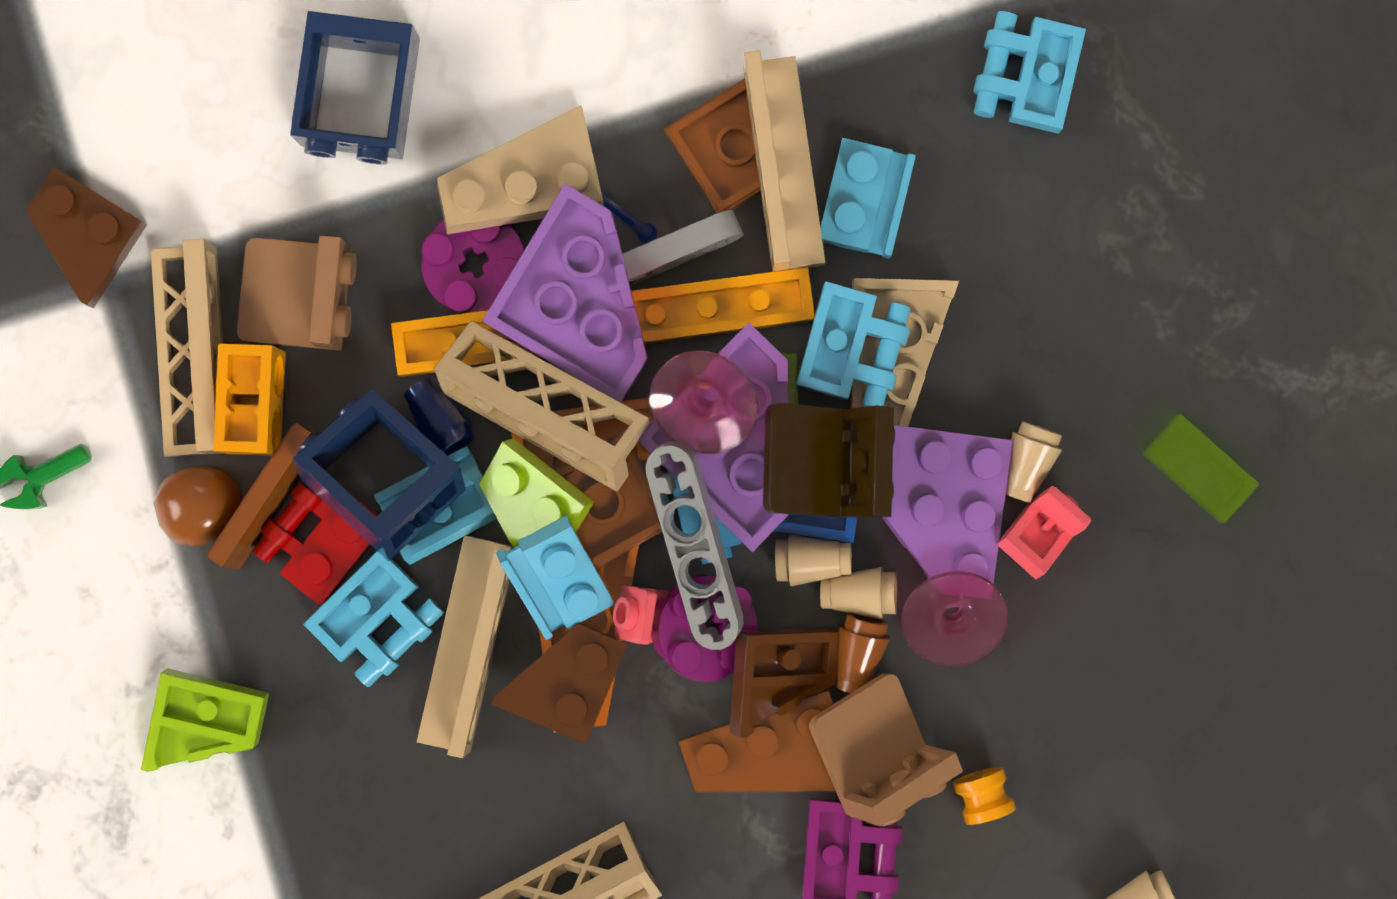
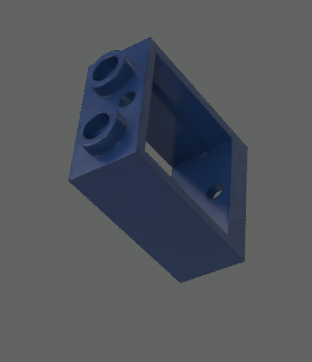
M314 11L307 12L290 136L300 146L305 147L304 153L322 158H335L336 151L357 153L356 159L358 161L376 165H386L388 158L403 159L420 37L413 24ZM328 47L398 56L387 138L316 129Z
M373 389L367 392L361 399H354L347 403L340 411L337 420L321 434L316 433L308 437L300 446L298 454L292 458L301 480L387 561H390L466 491L461 468ZM380 423L430 469L375 517L325 470L376 424Z

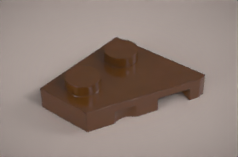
M55 167L52 168L25 210L80 302L93 309L147 226L146 223Z
M579 623L495 695L491 705L587 744L628 643Z
M829 627L741 631L736 638L730 732L740 738L748 737L755 732L753 728L755 724L774 713L783 716L798 707L804 698L811 695L816 696L836 684L839 631Z

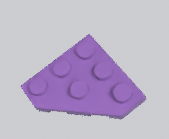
M565 183L484 317L483 322L585 384L622 403L646 364L648 355L613 213Z
M748 322L649 424V427L638 442L650 454L656 448L669 441H680L689 445L699 459L715 517L753 552L789 515L769 513L763 506L765 414L767 407L771 404H788V360ZM667 454V461L662 464L677 480L678 474L685 469L683 461L674 462L671 454ZM692 486L686 488L690 493H694Z
M894 425L895 442L893 445L892 469L894 495L892 499L891 517H882V519L903 547L908 549L935 589L942 592L992 597L998 545L996 544L1000 539L1013 440Z

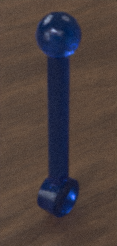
M601 191L603 205L635 229L640 241L649 243L656 239L657 228L653 224L642 223Z

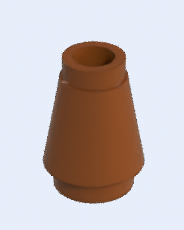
M847 613L845 624L839 625L838 679L836 683L838 689L852 693L873 679L891 638L886 634L889 624L887 621Z

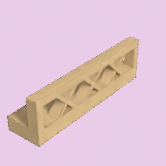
M760 50L744 52L743 71L772 272L824 266L825 256L796 56L762 60Z
M204 238L182 240L183 247L151 249L164 457L168 458L220 453L213 451L218 343L223 344L217 247ZM184 260L185 289L181 294L167 283L166 261ZM168 293L176 299L170 307ZM183 306L187 308L189 340L185 345L173 337L170 331V321ZM171 344L179 350L173 359ZM186 358L190 360L192 393L188 397L174 386L173 372ZM175 397L182 402L177 410L175 409ZM191 410L194 412L196 444L178 445L177 423Z
M472 321L434 368L443 394L615 491L620 489L629 476L626 463L627 456L649 427L648 417ZM477 341L493 350L496 363L473 368L462 362V359ZM501 355L509 360L502 361ZM527 369L537 375L540 386L516 392L507 387L505 374ZM498 376L499 382L492 379L491 377ZM545 380H547V381H549V382H551V383H553V384L546 386ZM573 394L582 399L584 412L561 417L551 411L548 398ZM542 400L543 406L537 404L535 401ZM589 404L593 405L598 409L590 411ZM616 418L629 425L616 446H613L595 435L593 423ZM587 424L588 431L582 429L579 426Z
M464 536L417 738V743L448 749L447 755L464 758L471 752L510 581L499 562L496 552L501 549L507 552L513 548L511 545L471 536Z
M622 822L478 899H517L521 896L531 899H657L662 896L656 879L643 862L630 829L625 822ZM622 843L628 860L609 870L597 867L604 852ZM568 871L579 874L573 889L562 895L550 892L558 876Z

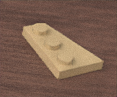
M582 105L438 177L437 188L447 234L543 219L565 183L600 205H603V197Z
M854 278L852 281V289L877 296L871 317L886 320L891 302L903 304L911 308L906 327L910 329L906 346L900 345L893 373L897 375L894 390L887 392L884 406L894 407V425L908 427L925 380L929 362L935 345L938 343L949 305L955 295L959 281ZM866 335L858 363L873 366L880 342L879 339ZM853 381L850 390V408L866 407L862 405L867 385Z

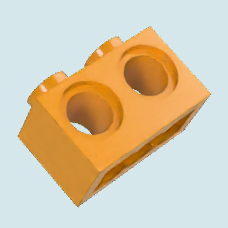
M218 343L213 451L234 455H273L282 441L285 351L272 345Z

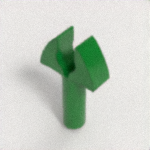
M78 444L35 467L26 465L23 456H11L0 468V488L12 483L15 479L28 480V483L23 486L22 493L18 497L11 498L1 503L0 506L26 510L47 507L46 502L41 496L45 485L91 462L92 455L86 445Z

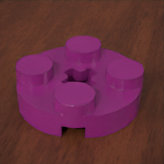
M443 220L434 228L431 235L425 239L422 245L423 257L421 268L423 278L433 297L450 310L460 314L486 311L492 306L525 248L519 236L509 224L447 234ZM470 251H474L477 255L486 254L489 261L482 265L484 274L477 278L470 271L463 274L461 272L460 265L466 262L465 254Z
M709 574L690 575L692 580L701 585L712 584L716 579V576ZM675 583L676 587L668 593L666 598L661 597L655 607L651 631L655 650L674 672L685 678L699 682H712L726 678L734 672L736 639L730 646L722 650H711L700 645L691 632L679 587ZM735 585L743 613L744 624L741 631L757 630V618L752 605V598L748 591ZM718 591L707 598H697L698 603L709 599L712 609L710 620L715 622L718 634L723 635V630L730 622L728 618H718L713 604L718 596H723L722 591Z

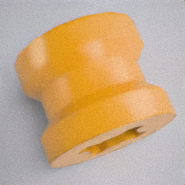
M1003 767L979 770L964 775L952 782L955 793L962 796L965 808L962 815L966 825L989 822L1009 815L1016 810L1013 798L1006 795L1003 786L1006 780Z

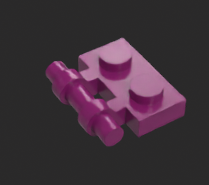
M809 798L801 899H856L857 891L871 892V899H892V894L898 892L899 875L894 874L896 845L902 844L903 827L898 826V821L886 826L862 823L863 820L846 815L840 800ZM861 842L875 844L873 871H859Z

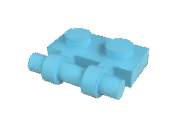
M999 11L997 12L994 29L987 32L984 44L988 54L983 74L977 76L973 90L978 95L974 114L993 118L997 101L999 99L1013 102L1008 122L1059 134L1063 129L1086 29L1035 17L1031 24L1029 36L1014 33L1017 22L1016 14ZM1013 54L1023 57L1018 81L1003 78L1008 55Z
M825 282L795 386L847 400L853 381H857L867 385L862 402L863 406H884L887 392L893 391L897 375L893 373L900 345L906 346L910 329L906 327L911 308L903 304L891 302L886 320L874 318L871 316L877 296ZM866 335L880 340L872 367L858 363Z
M377 551L303 625L340 662L345 661L358 649L368 660L354 674L365 686L370 687L382 674L389 676L399 666L397 659L416 640L422 643L433 632L431 626L444 614V611L431 598L416 612L412 610L404 601L419 586L392 559L387 561ZM392 615L402 626L381 645L371 634Z

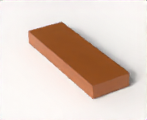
M298 423L291 426L207 553L209 554V559L224 568L241 569L252 549L263 534L260 531L270 518L274 519L300 479L292 458L298 454L302 443L317 432Z

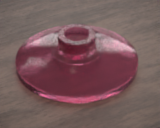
M699 350L678 354L669 359L659 369L651 384L650 407L657 425L671 441L685 443L697 453L716 454L733 449L745 440L756 422L758 400L751 380L737 364L720 354ZM700 389L710 391L716 396L717 400L710 401L705 399Z
M965 571L944 572L923 581L908 596L901 616L903 635L912 651L929 663L945 667L964 666L986 657L1001 642L1008 624L1007 606L998 588L988 579ZM960 607V610L955 614L948 615L943 613L949 608Z

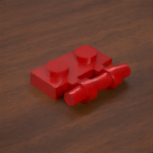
M300 481L290 493L293 497L292 501L276 521L270 518L260 531L264 536L252 549V553L262 561L269 563L280 548L285 550L292 558L279 574L318 605L322 606L331 598L370 549L371 545L305 483ZM348 491L375 517L379 515L370 507H368L365 503H363L360 499H358L355 495H353L350 491ZM309 511H312L322 520L303 542L293 532Z

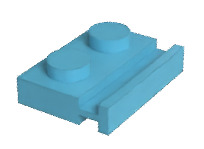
M842 138L820 226L822 242L863 253H873L890 259L916 155H905L893 152L892 149Z
M467 446L448 456L461 468L466 491L400 550L404 560L409 565L497 519L479 485L484 475L479 469L473 453ZM426 467L375 494L374 497L382 511L430 468Z
M567 515L518 540L519 545L505 552L504 549L496 552L502 568L546 640L553 637V631L563 626L569 629L615 605L610 591Z

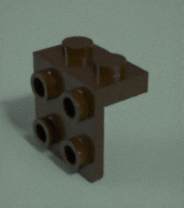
M787 403L769 405L765 414L763 506L765 510L774 514L850 519L891 517L894 484L892 481L893 445L895 442L894 407L874 405L836 409Z

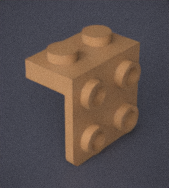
M319 236V243L264 238L250 239L245 247L237 323L238 337L248 343L342 351L343 337L349 336L351 328V307L347 305L348 285L354 284L357 269L356 254L352 253V247L341 237Z
M882 673L815 715L809 723L810 732L845 814L877 826H886L899 821L904 817L907 808L922 798H929L939 794L946 788V782L963 772L956 752L925 744L899 679L893 674Z

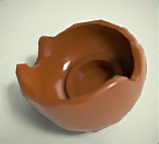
M198 465L181 469L168 476L161 483L154 500V507L158 525L171 541L182 546L197 547L209 544L219 537L242 502L238 484L225 470L207 465Z

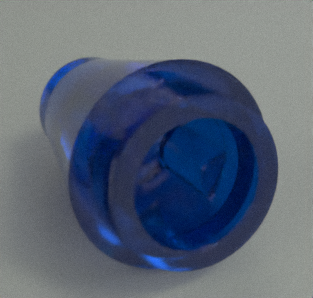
M430 379L417 382L404 393V398L408 402L418 430L447 456L468 446L472 442L474 435L469 429L472 422L434 386Z

